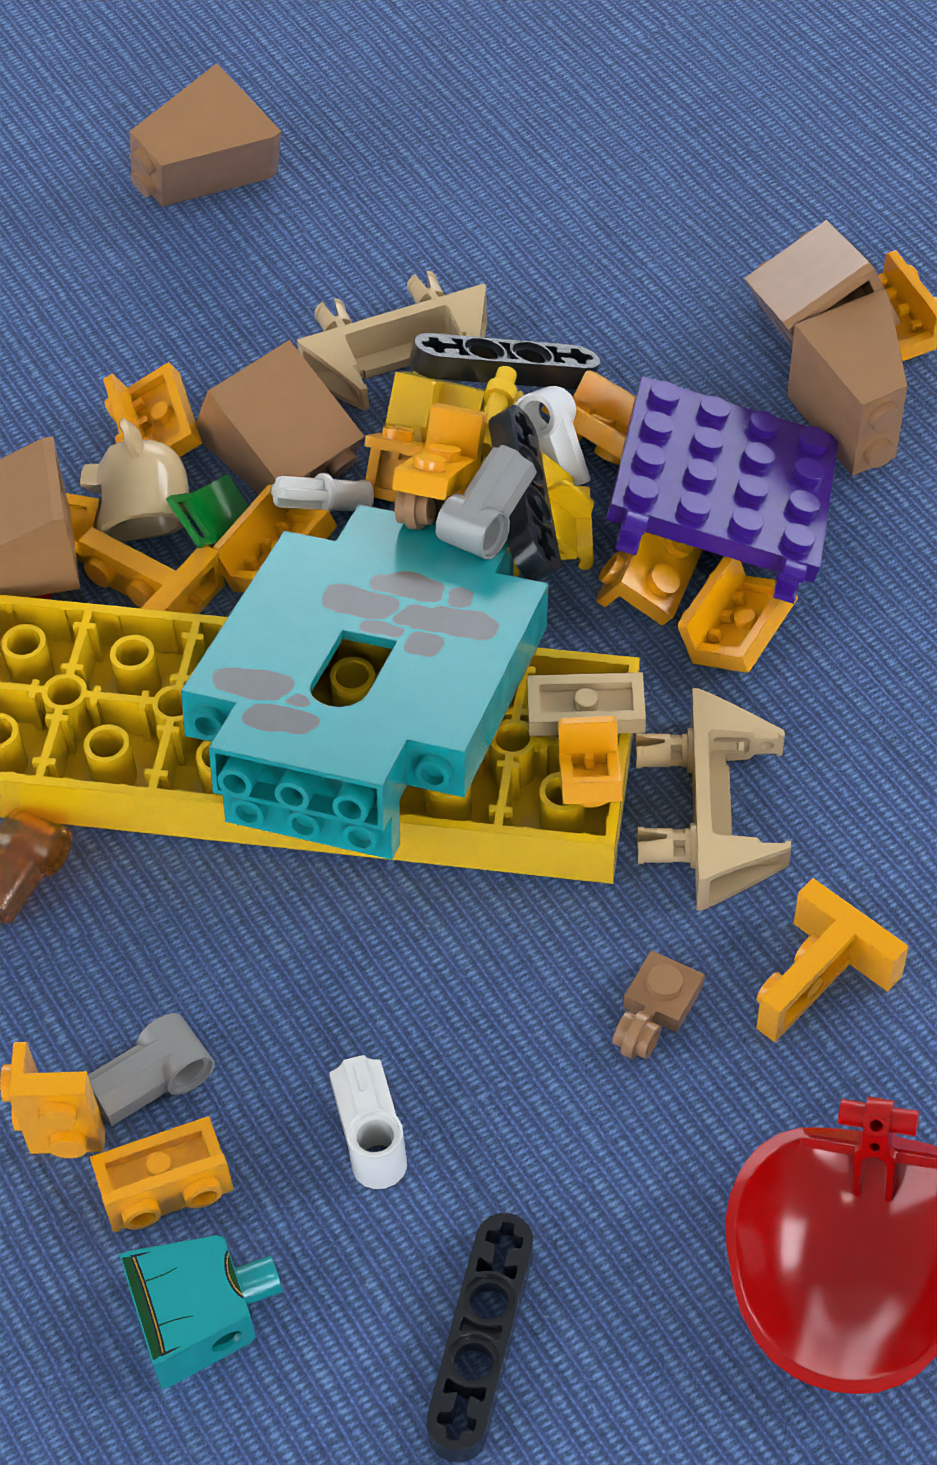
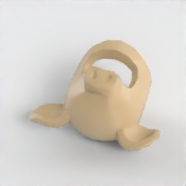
M122 418L119 427L124 433L123 441L109 446L99 464H85L81 471V487L86 488L89 492L102 494L97 529L122 543L175 533L184 526L168 504L166 498L170 495L189 493L184 464L181 458L168 445L154 440L142 439L137 427L131 421ZM182 503L178 504L186 517H188V511Z

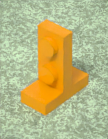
M441 403L432 405L425 449L414 454V456L395 468L392 490L440 500H446L454 494L463 495L480 469L488 413Z
M93 527L78 540L83 556L84 571L87 576L101 587L106 588L109 586L128 596L141 609L199 614L225 586L218 558L220 553L209 546L197 548L177 570H174Z
M812 878L798 892L794 925L807 933L809 937L798 949L794 958L795 963L783 975L779 972L771 975L758 992L756 1001L759 1003L756 1029L776 1043L849 965L888 992L903 975L909 946Z

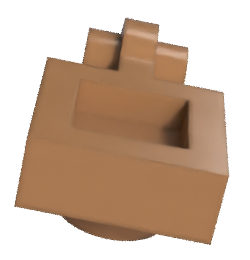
M398 491L395 499L396 521L405 524L408 529L421 530L424 524L432 525L434 519L437 520L438 514L446 500Z
M651 950L624 995L623 1008L629 1011H626L620 1019L612 1041L614 1045L621 1047V1055L632 1060L637 1055L648 1059L660 1037L661 1026L678 1032L704 987L705 974Z

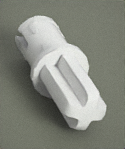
M319 473L315 478L279 476L270 488V494L273 495V504L279 508L329 510V512L331 510L355 511L358 504L372 507L374 501V490L371 482L366 480L332 479L326 473Z

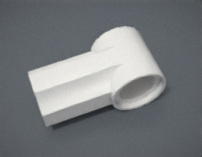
M548 386L519 398L515 405L519 406L532 421L538 436L541 453L543 452L573 476L575 486L591 481L573 425L576 405L571 394L564 388ZM540 402L549 410V424L539 414Z
M365 1055L345 1059L337 1069L329 1072V1077L349 1149L352 1172L356 1180L365 1187L385 1189L395 1185L404 1176L407 1169L403 1127L395 1113L381 1060L369 1059ZM378 1145L388 1147L387 1149L380 1152L366 1151L367 1149Z

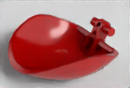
M868 1096L866 1102L842 1098L839 1107L838 1124L863 1128V1131L800 1127L775 1135L759 1145L746 1160L736 1177L729 1196L725 1217L729 1267L740 1312L755 1342L772 1362L793 1378L832 1392L868 1394L900 1386L921 1373L937 1356V1146L895 1135L896 1133L916 1137L920 1119V1111L895 1107V1100Z

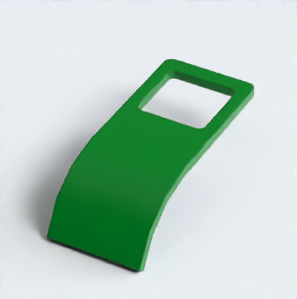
M228 473L197 491L170 495L166 498L168 504L198 548L215 545L249 507ZM182 503L205 536L204 538L198 535L178 504Z

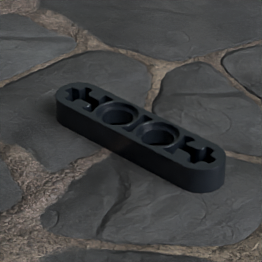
M436 333L417 335L409 357V366L413 371L433 379L488 383L491 379L495 378L499 367L508 366L517 373L515 385L535 387L558 386L564 389L577 390L585 372L594 371L597 373L601 363L600 358L593 351L572 344Z
M511 405L489 419V431L492 448H499L502 444L517 450L524 458L533 463L537 471L509 516L508 542L512 558L520 572L529 580L539 581L560 568L561 558L536 429L528 415L519 406Z
M498 1213L489 1216L481 1223L476 1233L427 1414V1433L430 1445L439 1457L450 1462H464L474 1458L482 1451L487 1441L533 1260V1234L530 1226L521 1217L512 1213ZM503 1235H510L514 1237L515 1248H510L507 1253L503 1275L494 1271L496 1264L494 1244H499ZM484 1291H496L506 1298L508 1306L499 1317L484 1319L472 1311L471 1303L474 1297ZM470 1350L481 1351L492 1361L490 1372L478 1380H467L461 1377L455 1370V1363L458 1357ZM457 1395L469 1399L466 1410L468 1428L474 1431H462L459 1440L453 1441L447 1439V1429L441 1423L452 1424L458 1408Z

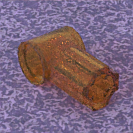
M20 808L13 809L4 818L0 826L1 926L6 922L13 923L44 874L53 876L63 866L72 844V831L70 828Z

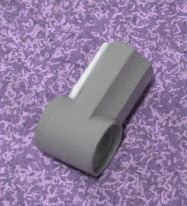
M502 444L499 448L493 447L464 494H454L443 504L436 521L435 531L437 538L486 560L494 558L501 551L507 540L510 528V514L537 473L533 463L524 458L515 449Z
M171 1013L161 1016L147 1025L140 1033L135 1047L93 1071L88 1077L101 1116L113 1126L166 1092L172 1095H181L197 1088L211 1075L215 1061L180 1014Z

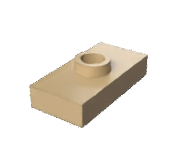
M643 672L527 676L529 736L558 735V721L561 718L614 716L617 720L618 734L645 733L646 714Z

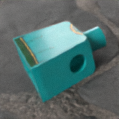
M219 1235L131 1250L119 1254L161 1390L175 1385L250 1344L256 1336L247 1305L283 1293L271 1255L234 1268L225 1238Z

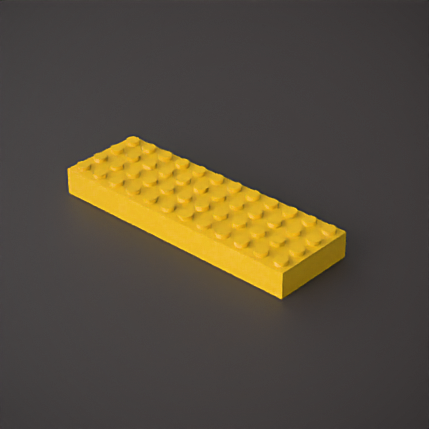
M0 595L1 818L386 859L225 822L223 795L213 793L209 752V746L212 742L185 736L181 690L228 617ZM342 639L311 693L312 696L320 703L335 707L349 706L363 700L369 693L392 649ZM537 648L465 797L410 785L406 786L399 800L400 846L392 860L613 884L634 733L618 734V756L622 776L623 801L607 802L598 807L563 804L559 771L558 735L529 736L527 676L639 673L640 658Z

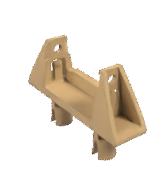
M427 271L428 288L414 274L407 282V290L416 304L352 323L346 312L343 301L334 298L336 316L329 311L322 301L316 307L314 315L317 322L321 325L323 332L297 339L298 351L333 396L363 411L368 410V388L362 378H371L409 366V357L417 335L436 333L473 337L486 336V285L480 284L445 295L436 275L432 271Z
M692 688L690 728H687V733L681 735L636 733V769H642V767H686L687 773H692L694 823H690V828L684 829L638 827L637 861L638 864L690 863V868L695 869L696 910L702 911L789 867L791 841H785V843H762L757 837L732 835L729 766H726V761L748 760L753 755L776 754L777 756H782L785 738L784 730L716 695L699 688Z

